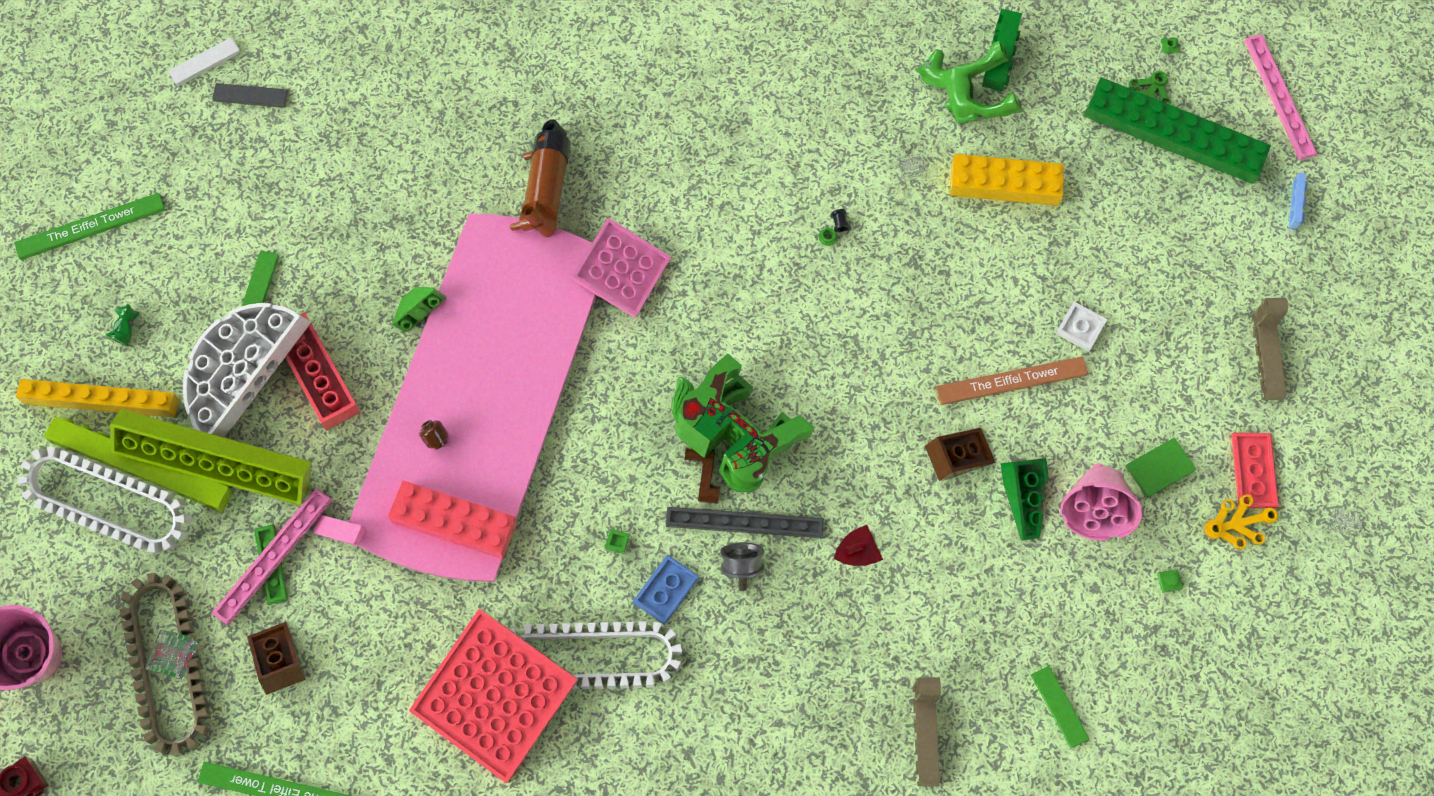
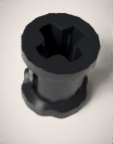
M837 209L830 214L835 223L834 230L837 233L851 228L847 222V211L845 209Z

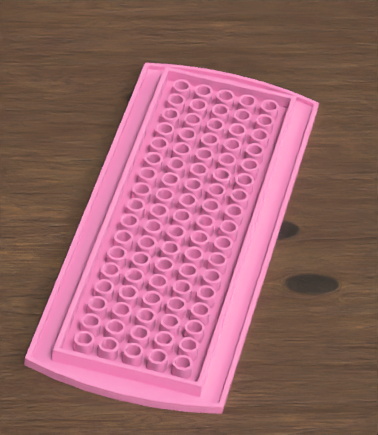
M469 213L439 289V292L445 295L447 299L430 312L350 517V523L366 528L358 546L391 563L417 572L463 581L495 582L503 559L393 524L388 515L404 480L515 516L517 521L596 298V294L570 279L592 243L558 228L550 237H544L537 229L512 231L510 224L519 222L520 218ZM427 420H438L443 424L449 434L448 442L443 447L435 450L425 445L419 436V432L422 429L421 425Z

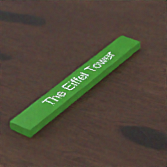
M159 193L16 241L14 244L18 258L23 260L160 213L165 211Z
M203 762L197 781L201 784L253 796H350L208 762Z

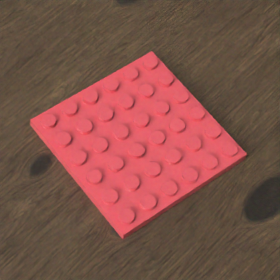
M478 609L409 711L495 776L508 783L579 679L488 613Z

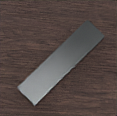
M216 83L212 99L214 102L285 108L288 91L287 89Z

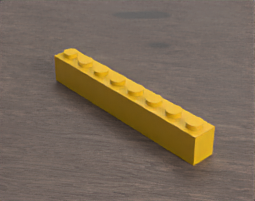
M20 379L16 398L27 405L116 413L123 409L141 415L176 418L179 399L173 392Z

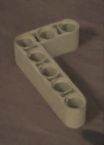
M1265 298L1252 315V321H1254L1253 334L1257 342L1255 344L1256 356L1259 357V362H1257L1258 370L1262 378L1260 379L1261 391L1264 393L1263 400H1284L1286 396L1277 325L1288 312L1287 298Z
M918 677L912 689L915 692L913 712H916L914 733H917V740H915V754H918L916 774H919L917 786H939L936 700L941 694L940 677Z

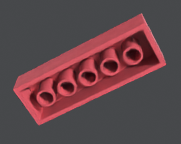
M305 312L302 313V314H300L301 316H303V317H305L306 319H308V317H307V315H306ZM310 323L285 358L321 424L327 431L361 412Z
M404 480L388 515L393 524L500 559H504L517 525L515 516Z

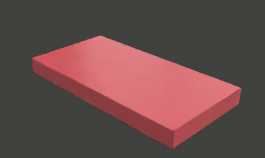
M1232 433L1238 505L1240 497L1250 495L1253 498V504L1247 508H1278L1271 433ZM1244 498V503L1248 504L1249 500Z

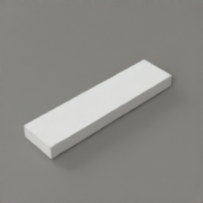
M230 37L168 70V73L178 87L241 52Z

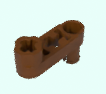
M685 449V460L701 461L703 464L698 502L718 504L720 486H711L715 449L705 458L693 449Z

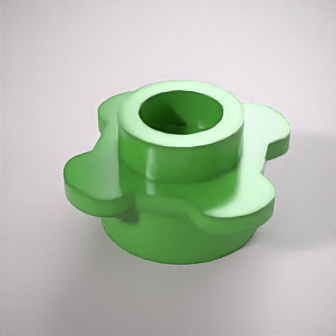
M1164 37L1161 39L1163 53L1172 54L1179 52L1177 38L1167 39Z

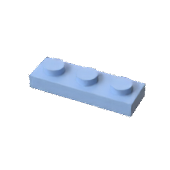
M1298 173L1293 180L1289 220L1290 229H1297L1304 222L1305 214L1303 213V208L1306 204L1304 192L1308 186L1305 173Z

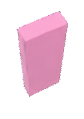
M320 515L312 533L358 547L366 528L361 525Z

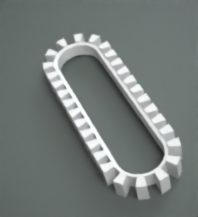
M59 447L37 449L31 452L37 461L24 459L20 466L30 470L28 476H18V484H29L30 489L21 494L25 500H35L37 498L33 505L34 507L44 509V511L49 513H56L55 515L67 518V520L72 522H78L77 524L89 527V529L94 531H100L101 534L111 536V538L116 540H122V542L128 545H133V547L138 549H147V552H162V546L164 550H172L178 547L177 543L172 539L173 537L177 540L186 539L189 534L188 531L182 530L180 527L181 523H192L191 514L181 515L179 509L188 506L184 499H175L171 502L176 492L164 490L165 488L154 485L148 481H142L143 479L134 477L126 472H120L121 470L116 468H109L110 466L93 459H87L88 457L78 455L70 450H63V448ZM50 460H56L161 502L169 507L172 512V529L165 537L155 539L50 497L39 488L37 482L38 472L43 464Z
M647 621L638 622L640 629L638 632H633L634 622H626L627 632H621V622H613L615 632H608L609 622H601L602 632L595 633L596 623H587L589 633H583V623H575L576 633H570V623H562L563 633H558V624H549L551 634H545V624H536L538 634H532V624H523L525 634L519 636L524 640L655 637L666 644L669 650V658L665 666L659 671L653 673L573 675L582 680V690L591 689L589 680H595V689H603L602 679H608V689H616L615 679H621V689L629 688L627 679H634L633 688H642L640 678H647L646 688H655L653 678L661 676L663 683L666 684L671 680V676L666 672L670 667L678 672L681 661L672 660V655H682L681 643L672 647L669 643L676 639V634L670 628L667 634L663 636L660 634L662 623L655 621L653 631H646ZM512 628L511 631H513L515 634H517L516 631H515V629ZM577 683L572 690H578Z

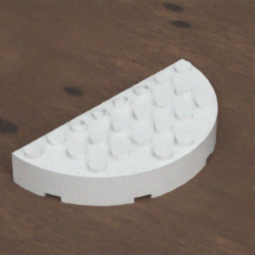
M256 303L236 308L230 311L227 316L216 320L208 327L190 354L189 359L191 360L188 370H185L183 380L185 409L187 414L190 415L194 429L225 438L311 321L283 306L270 303Z

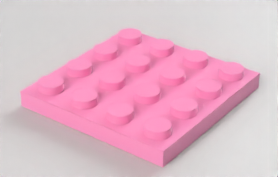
M607 218L570 279L631 317L636 318L671 256L610 218Z

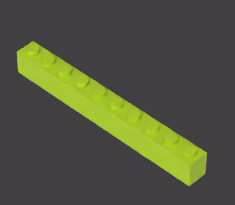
M55 416L43 436L52 444L108 465L111 468L121 470L120 472H126L134 477L143 479L142 481H148L154 485L165 488L164 490L176 492V495L220 513L223 512L233 493L229 486L113 454L111 453L110 438H108L107 434L101 431H97V433L92 432L91 428L84 424L75 425L74 421L67 417L61 419Z

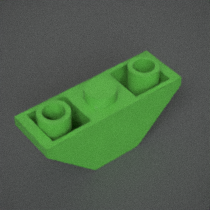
M414 287L401 299L392 324L403 332H407L447 298L433 287Z

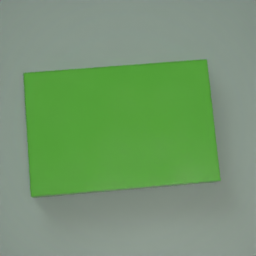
M1175 438L1163 443L1125 466L1146 498L1151 497L1196 470Z

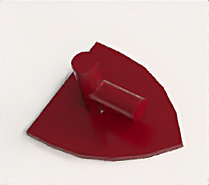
M868 525L855 529L842 539L833 558L843 564L852 566H866L883 560Z

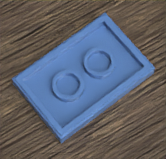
M667 554L632 603L663 625H666L700 576Z

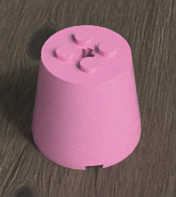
M18 605L0 607V690H16L46 681L56 672L62 659V646L59 638L46 619L38 612ZM28 651H30V654L27 657H25V653H28Z

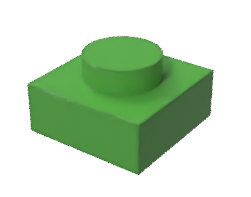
M610 529L605 549L624 554L630 535Z
M1178 569L1157 574L1162 593L1183 589Z

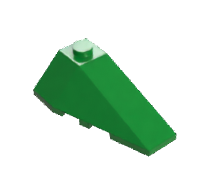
M1046 458L1001 463L1004 488L1021 541L1040 538L1043 514L1041 513L1042 505L1046 499V495H1044L1045 484H1048L1049 479Z

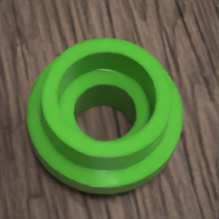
M832 228L822 229L819 233V241L826 246L833 245L837 241L836 231ZM830 235L831 239H826L825 236Z

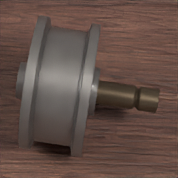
M739 542L726 545L720 550V555L724 562L721 565V572L728 577L739 578L740 591L747 590V578L756 577L765 570V566L761 562V558L764 556V548L760 545Z

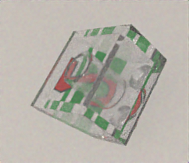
M160 630L144 669L183 680L189 671L191 657L197 651L198 640L176 632Z

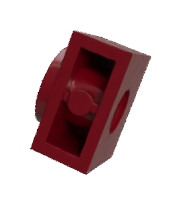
M27 756L6 767L0 773V796H40L44 793V788L49 786L33 759ZM20 777L21 783L15 787V781Z

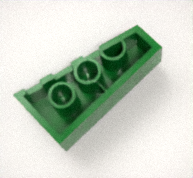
M1001 9L992 44L1000 41L1006 49L1009 60L993 69L985 71L982 87L1003 91L1004 85L1008 86L1010 75L1007 74L1008 71L1012 70L1014 60H1011V57L1015 56L1017 45H1015V41L1019 40L1021 31L1018 29L1022 13Z

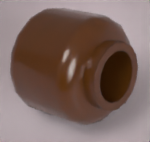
M427 420L421 425L422 429L419 432V436L428 448L436 450L448 442L449 434L440 421Z

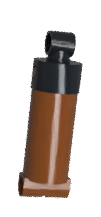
M550 119L543 125L542 132L538 133L534 139L533 150L523 154L525 160L532 159L520 219L519 222L510 224L512 231L537 229L544 237H550L556 231V220L571 144L566 130L555 119Z

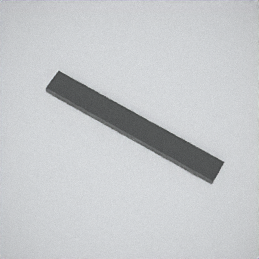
M667 507L666 527L823 538L824 518Z

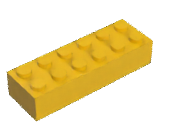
M954 154L951 163L949 196L1059 206L1063 197L1064 164Z

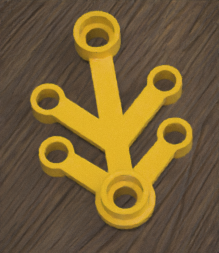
M1244 495L1240 497L1239 505L1231 520L1223 523L1227 513L1235 507V503L1231 499H1226L1221 503V509L1216 518L1209 520L1205 524L1204 530L1209 538H1222L1231 543L1235 549L1240 550L1246 547V540L1243 537L1236 538L1226 530L1233 529L1250 539L1253 544L1260 545L1264 543L1265 536L1260 532L1254 533L1244 526L1262 521L1266 524L1274 523L1278 519V513L1273 508H1266L1260 514L1242 518L1246 508L1253 504V498L1250 495ZM1244 498L1249 500L1248 504L1244 503ZM1226 502L1230 504V509L1226 508ZM1268 512L1273 514L1272 519L1268 517ZM1213 525H1215L1218 528L1217 532L1213 531ZM1256 535L1260 537V542L1256 541ZM1237 540L1242 542L1241 547L1237 545Z

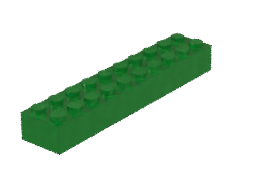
M1100 77L1083 115L1086 118L1251 184L1260 176L1271 147L1267 143Z

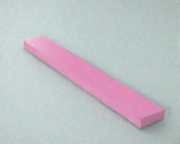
M1263 35L1245 38L1246 46L1299 161L1315 157L1317 152Z
M316 488L211 614L229 626L330 505L332 499Z

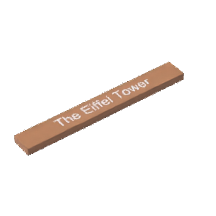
M1082 356L936 386L940 405H946L1088 375V371Z

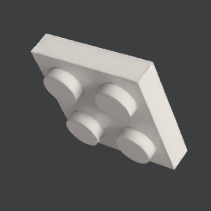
M1073 302L1056 335L1089 352L1107 319Z

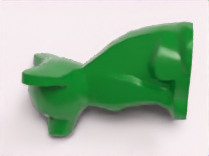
M129 304L116 308L115 312L119 315V318L114 322L112 331L106 333V336L111 340L124 346L128 345L132 334L130 320L135 319L139 314Z

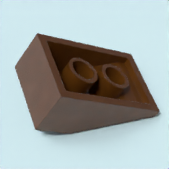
M981 428L939 436L925 445L939 481L951 479L996 463Z
M287 622L247 636L258 680L266 695L306 680Z

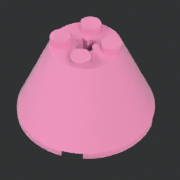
M1097 463L1084 473L1063 498L1060 514L1065 520V525L1074 533L1092 540L1108 541V538L1119 536L1120 539L1135 531L1142 519V507L1123 478L1121 471Z

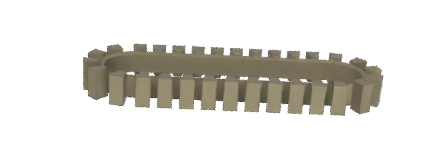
M156 573L147 574L149 584L144 585L138 578L130 583L138 590L133 596L123 592L121 600L125 603H130V608L119 610L121 617L126 620L122 621L123 629L129 632L124 633L125 641L133 644L126 645L127 653L132 656L128 657L129 665L134 668L130 670L131 676L137 681L133 682V687L138 693L145 691L144 694H135L136 703L141 705V707H137L138 715L143 718L150 716L148 719H139L142 729L148 730L152 728V731L143 734V737L149 744H153L159 739L160 741L153 749L166 755L169 745L172 746L171 755L176 757L184 755L182 745L187 744L188 748L193 751L201 746L194 738L198 732L208 736L210 728L201 725V719H211V714L207 708L199 710V707L209 706L207 697L204 695L197 697L199 694H206L205 685L202 683L194 684V682H204L203 673L198 671L202 669L200 661L196 659V657H199L198 649L192 646L197 645L196 637L190 634L195 632L193 625L189 622L192 621L191 613L186 610L190 609L189 602L185 598L178 600L179 597L187 594L179 584L171 590L172 586L177 582L172 577L164 574L162 583H159L160 576ZM153 589H164L169 592L172 598L179 638L180 636L187 638L182 649V655L195 719L191 732L178 741H167L159 732L137 613L139 600L145 593Z

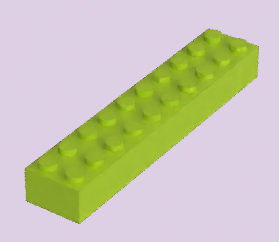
M120 409L110 423L111 453L297 505L303 503L309 491L312 463L310 461Z

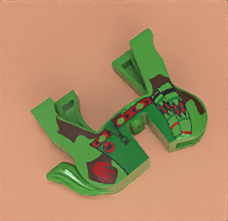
M727 353L707 372L704 381L696 389L686 378L678 377L676 391L671 402V410L676 421L675 431L677 436L702 457L705 458L724 439L727 440L731 448L724 454L719 472L731 489L738 492H752L761 486L770 459L788 450L796 442L808 440L815 427L801 415L790 419L781 412L767 432L761 434L746 417L729 406L735 402L746 400L751 395L753 386L739 375L742 365Z

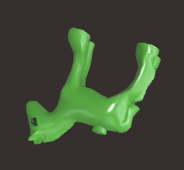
M1000 41L993 43L983 58L971 63L957 65L948 70L942 69L943 51L936 49L920 68L915 69L926 84L947 89L949 101L946 102L948 112H953L955 120L960 124L969 121L977 122L978 116L989 119L1022 112L1020 100L1014 92L1008 94L1001 103L995 105H982L973 100L972 78L1009 60L1006 49Z

